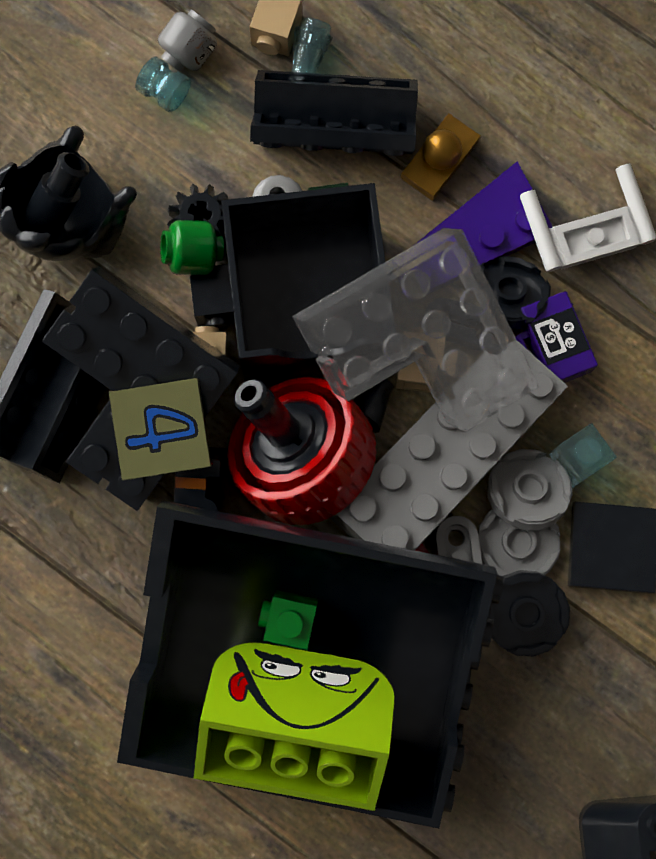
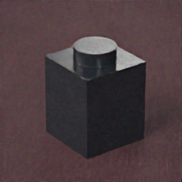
M229 264L215 265L212 272L208 275H190L194 317L198 327L213 326L219 328V330L229 328L230 323H235Z

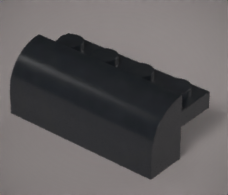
M258 70L255 79L254 115L250 128V142L266 148L287 146L301 147L310 151L336 149L348 153H362L364 151L382 152L392 156L413 154L416 145L418 81L415 79Z
M44 289L0 378V459L60 484L69 465L66 461L79 444L106 386L42 342L61 312L72 305L58 293Z

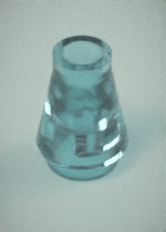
M314 18L301 19L300 25L296 26L294 30L292 72H317L333 39L330 35L331 26Z

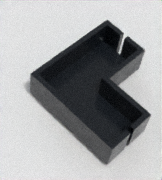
M100 266L91 269L69 302L72 305L61 312L42 340L43 343L112 391L198 378L205 417L236 376L240 367ZM110 400L66 461V463L97 484H99L102 478L109 481L110 483L105 490L136 511L140 509L164 475L122 480Z

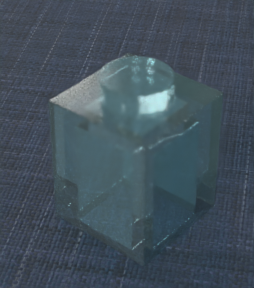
M593 423L558 445L549 454L554 462L555 460L559 461L571 478L572 488L617 458Z

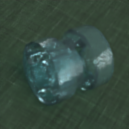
M155 56L141 69L135 88L136 91L145 97L153 96L157 98L160 107L168 112H173L187 96L191 86V79L182 72H172L167 62Z

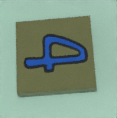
M198 378L109 392L122 480L212 467Z

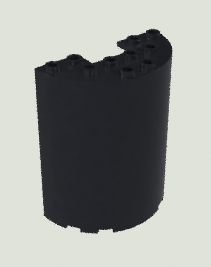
M162 501L156 510L143 593L144 596H149L150 599L140 662L129 682L117 763L194 778L200 718L213 666L222 653L236 645L254 642L286 646L264 641L266 628L258 626L264 600L272 602L276 590L319 599L308 649L305 651L331 654L365 662L378 669L390 682L394 692V711L389 757L375 811L239 786L233 787L439 829L443 811L451 812L453 807L455 785L450 784L452 771H461L465 745L461 744L464 725L458 723L460 711H468L473 690V684L469 683L471 669L478 670L482 646L489 647L494 625V620L490 619L492 603L499 604L504 577L497 575L495 566Z

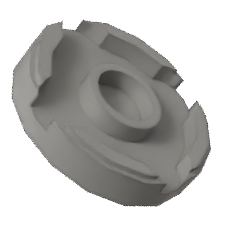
M519 449L505 454L492 469L487 482L488 500L494 513L507 524L522 530H541L554 525L565 515L573 495L571 478L565 467L559 461L555 460L554 462L551 458L546 457V453L539 450Z
M492 509L479 525L478 536L482 564L495 566L497 575L504 576L518 570L537 571L546 575L559 559L560 532L557 523L541 530H522L504 522Z

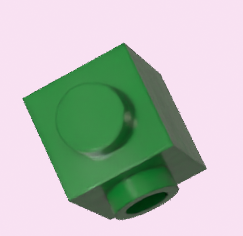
M276 590L272 602L264 600L258 626L266 628L264 641L307 650L319 599Z

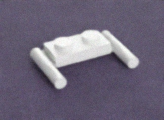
M630 163L615 169L628 206L548 228L536 191L530 190L520 195L547 273L634 249L638 245H646L656 241V233Z

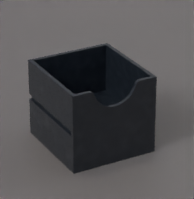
M375 183L221 200L238 353L245 382L258 379L263 381L266 386H272L301 377L332 379L389 372L396 337Z

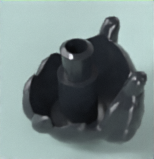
M79 126L67 128L58 140L48 143L35 152L32 157L22 162L20 166L17 167V164L11 162L0 169V231L7 239L14 241L20 249L42 260L67 261L80 256L99 258L110 254L122 234L130 205L137 196L136 189L131 186H125L114 193L91 164L78 153L84 139V132Z

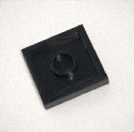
M573 502L568 586L654 594L656 584V509Z

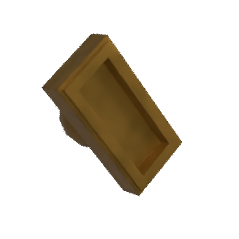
M448 113L437 129L425 139L422 148L401 173V179L433 201L478 144L481 135Z

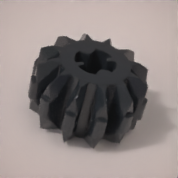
M194 184L190 187V196L177 192L176 199L179 205H169L168 207L169 216L173 218L167 223L168 228L177 220L195 221L196 217L201 220L200 215H208L209 221L207 222H210L214 227L216 236L223 237L224 246H226L221 200H228V195L225 192L215 195L214 187L210 184L203 193H199L198 187Z

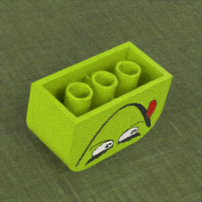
M244 643L231 647L219 656L212 669L200 718L194 779L375 811L390 752L394 711L393 688L388 679L378 669L359 660L266 643Z

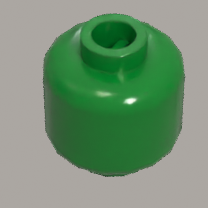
M174 221L170 225L169 230H163L161 234V261L163 264H168L171 272L176 275H208L212 272L216 261L221 262L223 260V237L216 236L214 227L207 221Z

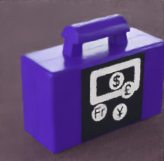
M564 291L549 297L544 312L528 324V327L522 328L523 332L517 335L515 339L526 349L524 340H527L532 354L566 383L591 373L598 366V363L567 292ZM539 301L522 307V313L526 317L535 318L537 315L536 307Z

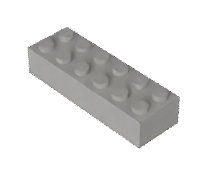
M504 330L374 465L366 486L357 498L341 512L330 517V519L350 538L416 550L558 399L568 386L511 334Z

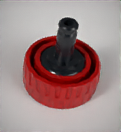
M294 378L269 389L263 381L258 379L248 380L239 386L235 393L234 402L236 407L243 413L231 433L227 457L233 481L248 500L271 519L288 525L318 523L335 516L349 506L366 486L376 460L375 434L370 422L354 400L338 385L321 378Z

